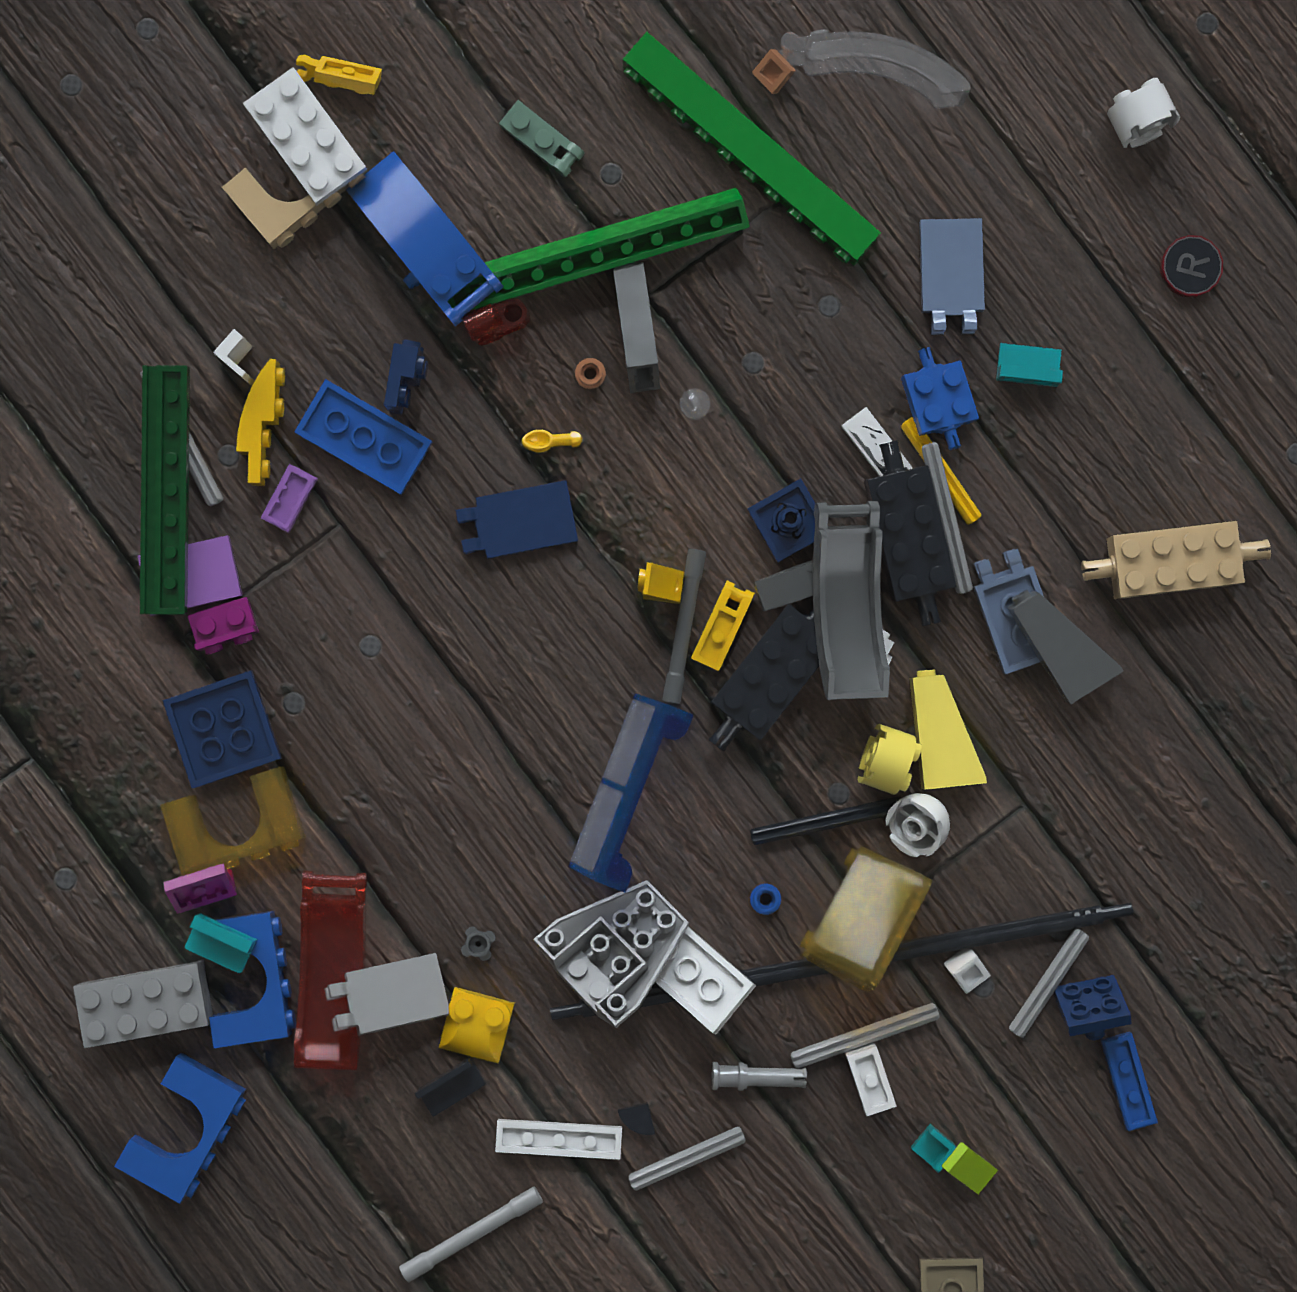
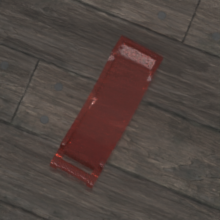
M303 871L300 907V980L294 1038L295 1068L357 1070L361 1035L358 1036L356 1027L334 1032L331 1021L336 1015L350 1013L347 998L343 997L327 1001L324 989L328 988L327 986L330 984L345 982L344 974L346 972L365 969L367 873L345 876L314 874V871ZM313 887L355 888V895L313 893Z

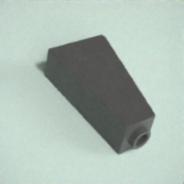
M631 262L613 268L629 390L630 393L660 389V378L644 263Z
M1025 590L1012 598L1013 604L1007 607L1064 702L1073 704L1124 671L1114 659L1040 593L1035 591L1029 593L1028 590Z

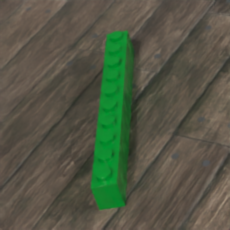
M648 32L640 38L622 59L623 68L625 69L623 73L629 80L635 84H638V82L642 83L648 89L647 94L658 104L664 102L671 108L670 114L681 124L687 122L695 129L693 131L694 135L705 144L708 142L712 143L718 149L716 153L728 164L734 162L741 168L740 174L748 182L754 184L756 181L765 189L763 193L770 201L775 204L778 202L783 204L788 209L786 213L792 220L798 224L801 222L805 223L811 229L810 234L818 242L824 244L826 241L835 249L833 254L845 264L850 262L855 266L879 238L881 232Z
M733 188L484 262L504 288L498 293L496 291L491 293L473 309L749 228L750 225L743 198L738 189ZM482 274L452 297L448 303L454 308L487 280Z

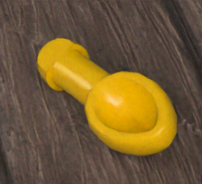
M533 430L522 438L521 443L527 450L540 453L548 451L551 447H578L581 445L583 438L576 431H571V433L551 434L545 430Z

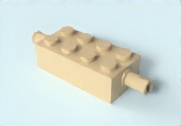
M1237 521L1113 535L1106 538L1109 559L1082 561L1081 570L1095 569V571L1082 573L1084 581L1111 577L1114 599L1242 584L1245 583L1243 562L1261 559L1268 560L1271 557V550L1257 551V549L1270 547L1267 539L1241 543Z

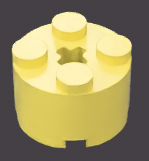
M877 724L874 729L879 730V733L876 737L870 735L859 766V769L864 770V777L858 776V782L893 795L897 794L899 790L905 792L910 785L912 774L908 772L912 761L916 762L918 760L922 745L916 743L914 735Z

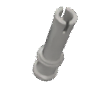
M712 1062V1090H717L718 1087H737L738 1091H743L747 1089V1086L806 1088V1068H750L743 1062H739L736 1066L719 1065L718 1062Z

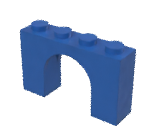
M274 911L216 919L220 923L257 939L251 954L263 965L266 972L267 985L262 999L254 1007L218 1013L209 1017L213 1047L220 1048L289 1037L292 1034V1029L296 1028V1018L294 1010H289L287 998L291 997V985L289 979H284L283 967L287 966L285 949L279 946L278 936L282 935L280 917H275Z
M183 1053L175 1057L161 1085L190 1100L200 1111L204 1129L198 1146L189 1152L170 1153L142 1137L134 1135L129 1139L114 1166L179 1204L186 1196L191 1199L200 1184V1181L196 1180L201 1169L208 1170L216 1154L211 1152L216 1142L223 1143L231 1129L227 1125L232 1114L238 1116L246 1102V1099L242 1097L246 1091L244 1087Z

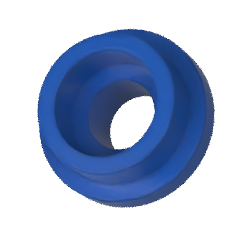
M766 883L760 884L751 892L750 903L759 914L769 915L779 908L781 895L775 886ZM763 893L771 895V902L767 905L760 903V896Z

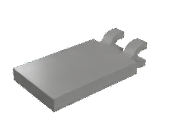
M436 953L346 972L344 974L345 982L330 984L327 986L328 988L324 989L327 1001L346 997L350 1013L336 1015L331 1020L334 1032L356 1027L358 1036L449 1015V1004Z

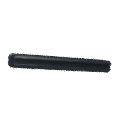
M894 797L753 828L750 830L752 843L759 845L886 817L888 810L900 799Z

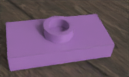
M289 464L261 519L290 533L318 478Z

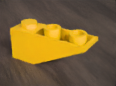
M647 562L646 570L640 569L638 592H643V599L680 604L684 571Z

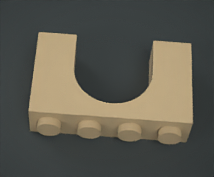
M246 168L222 188L269 245L275 249L278 246L282 248L290 243L294 238L293 233L300 227L306 228L314 223L318 218V212L324 207L331 208L342 198L340 194L348 187L352 189L365 178L364 174L368 171H364L318 205L315 204L310 195L294 202H284L271 197Z

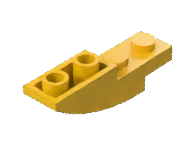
M269 359L253 383L245 401L238 428L236 452L241 455H248V483L252 486H265V478H270V460H266V448L271 446V430L266 429V425H279V417L284 416V399L279 398L280 386L285 385V369L280 368V363L276 359Z

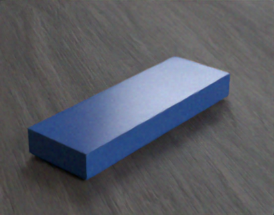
M1132 1032L1101 1039V1045L1126 1130L1132 1131L1158 1123Z

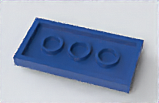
M327 379L324 380L294 431L297 435L400 495L405 491L433 443L428 438Z

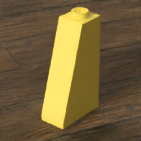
M935 669L917 671V677L910 678L916 743L922 745L918 758L921 789L987 783L986 775L944 675H936Z

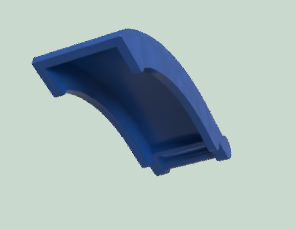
M394 151L364 175L365 178L352 189L350 187L346 189L455 327L463 321L461 318L491 293L494 291L498 293L504 288ZM482 274L487 281L452 308L448 301Z

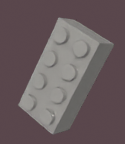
M203 960L82 982L73 986L84 1048L208 1026L210 1024L209 1017L213 1015Z

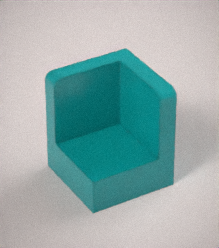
M931 1123L911 1146V1149L928 1162L938 1173L943 1169L942 1164L957 1148L949 1138Z

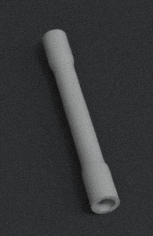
M535 1186L511 1199L508 1204L429 1251L422 1252L400 1265L399 1268L403 1277L408 1283L454 1253L513 1218L519 1217L542 1204L543 1200Z

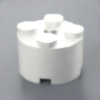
M1158 78L1146 81L1140 89L1132 93L1130 90H1125L1117 94L1113 98L1115 104L1109 108L1107 113L1124 148H1127L1129 143L1132 148L1144 145L1163 135L1161 129L1169 124L1170 128H1173L1180 120V116L1164 84L1160 83Z

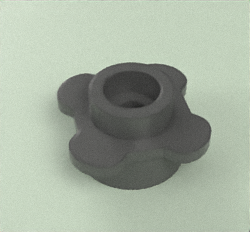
M469 927L465 932L467 939L465 945L461 948L462 954L466 957L472 955L479 957L482 961H487L491 957L490 948L496 939L495 934L492 931L482 932L478 931L476 927ZM476 941H480V942H481V946H480V947H477V946H476V944H475Z

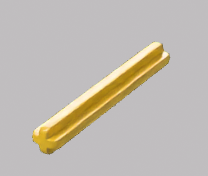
M911 417L901 425V428L924 461L922 446L933 442L927 434L918 435L914 419ZM941 456L952 503L966 524H972L981 517V513Z

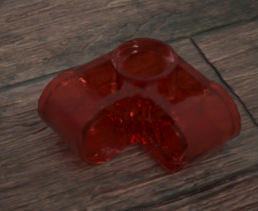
M512 298L494 306L490 303L467 313L462 318L472 341L478 343L479 346H484L526 327L530 320V312L523 302ZM513 307L522 309V316L516 322H510L507 319V314Z

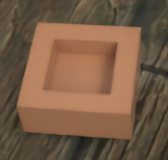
M770 49L752 71V74L772 94H777L796 70L776 49Z

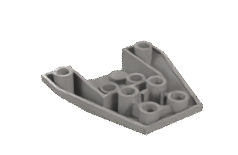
M646 880L556 919L533 940L557 974L599 1018L617 1028L640 1008L687 929L689 922Z

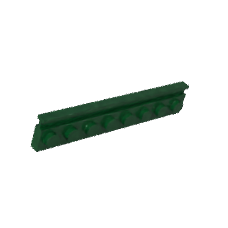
M143 365L140 614L187 615L190 367L187 365Z

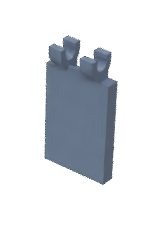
M982 218L920 220L922 313H931V335H944V331H946V316L962 315V334H975V331H977L976 312H983L985 310Z
M1018 549L1002 553L1009 569L993 574L989 559L973 563L982 583L973 588L1001 669L1005 675L1040 662L1007 607L1013 604L1012 598L1025 590H1028L1029 593L1035 591L1043 596L1034 567L1024 568Z

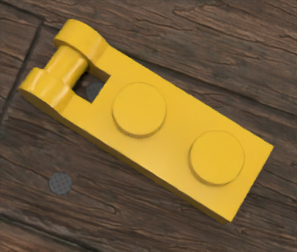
M728 580L722 589L691 657L692 660L718 672L755 594L750 590L746 589L744 592L734 587L735 584ZM729 598L740 603L737 611L725 606Z

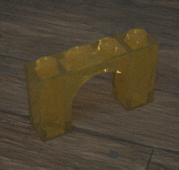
M284 767L274 768L250 776L260 809V822L255 834L241 845H225L215 840L209 834L204 824L196 795H189L160 805L182 876L223 863L226 869L240 865L239 858L250 855L252 861L269 856L268 849L280 846L282 851L300 846L298 840L306 836Z

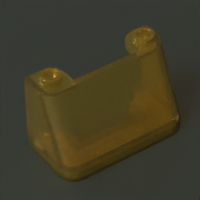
M859 846L857 850L852 848L846 857L844 865L848 866L847 874L819 926L814 932L808 930L800 943V947L804 949L800 956L860 990L869 992L873 991L882 979L924 900L932 880L876 852Z

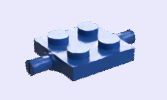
M923 348L918 351L923 368L901 377L918 435L944 433L949 450L960 448L961 444L956 429L961 425L973 423L979 419L962 363L957 361L945 365L935 364L931 348Z

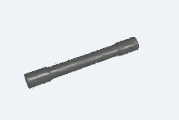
M688 549L671 661L666 675L662 701L681 703L685 679L684 670L706 551Z

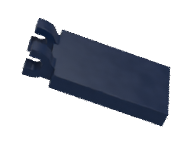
M567 480L476 497L477 507L455 510L459 524L472 521L476 523L478 538L461 540L464 554L486 550L487 559L578 542Z

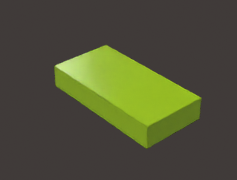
M963 1142L957 1146L942 1164V1167L948 1173L977 1194L982 1191L998 1171Z

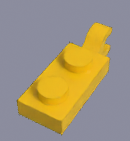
M299 55L296 60V65L307 69V71L297 70V73L304 82L314 77V82L324 84L327 87H340L354 90L359 94L374 95L381 81L382 69L325 56H322L320 60H316L307 55Z

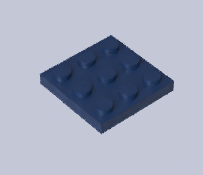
M248 671L162 700L192 789L282 759L253 671Z

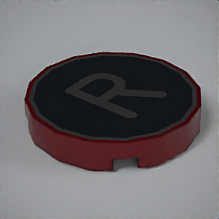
M1187 235L1176 239L1166 248L1161 258L1160 272L1172 292L1182 297L1195 298L1208 293L1218 284L1223 273V259L1220 250L1212 241L1202 236Z

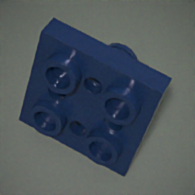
M801 478L747 509L777 563L814 543L815 502ZM782 503L785 505L786 509H783V505H780L777 509V505ZM772 525L774 526V527H773L774 531H777V529H778V528H777V525H778V527L780 528V531H779L778 533L772 532V530H771ZM796 530H798V531L795 533V536H796V537L799 536V534L801 533V537L798 538V539H795V538L792 536V533L795 532Z
M1114 975L1058 986L1054 991V997L1069 1036L1085 1034L1089 1040H1099L1104 1037L1105 1029L1132 1024L1130 1011Z

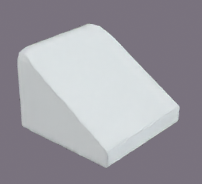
M971 948L961 949L944 963L966 994L991 976Z

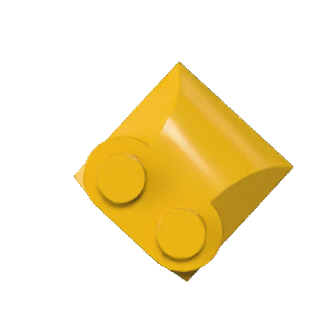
M455 987L449 1003V1015L446 1017L439 1048L499 1064L515 1003Z

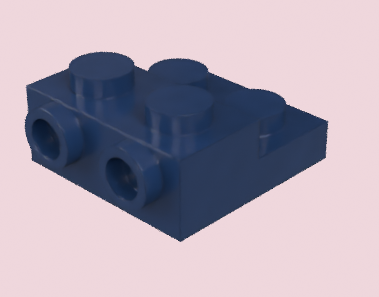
M403 340L402 344L394 343L384 400V406L390 413L402 415L403 407L408 408L410 404L411 390L408 389V385L419 387L420 379H426L428 361H425V356L423 355L424 348L421 347L420 342Z

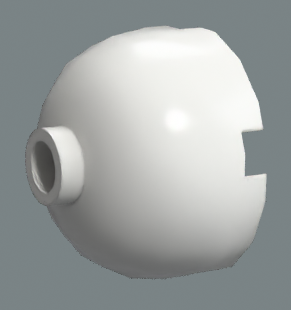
M914 793L901 798L888 810L885 820L886 826L889 825L892 832L889 835L891 841L900 851L912 857L932 855L946 841L950 830L949 814L945 806L938 799L928 794Z

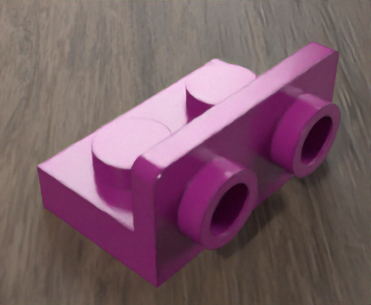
M248 597L188 615L196 644H194L195 650L205 651L206 655L223 650L222 644L234 641L235 645H240L252 641V635L259 633Z
M224 863L164 882L165 893L177 914L237 895L234 874L231 869H226Z

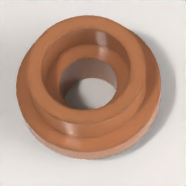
M594 358L582 360L575 369L576 381L585 389L598 388L606 377L603 364ZM588 369L595 370L596 377L594 379H587L584 375L585 371Z

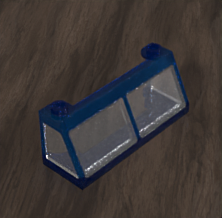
M634 694L569 863V868L598 883L626 893L632 877V867L626 859L622 858L623 854L619 853L663 737L672 740L683 737L688 731L694 714L657 700Z

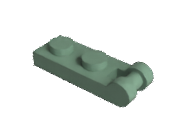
M519 100L516 101L499 122V126L565 178L572 171L570 168L576 160L580 161L585 154L579 146L569 141ZM560 148L566 152L561 160L554 156Z

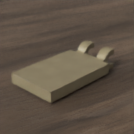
M982 1258L919 1259L920 1292H984Z

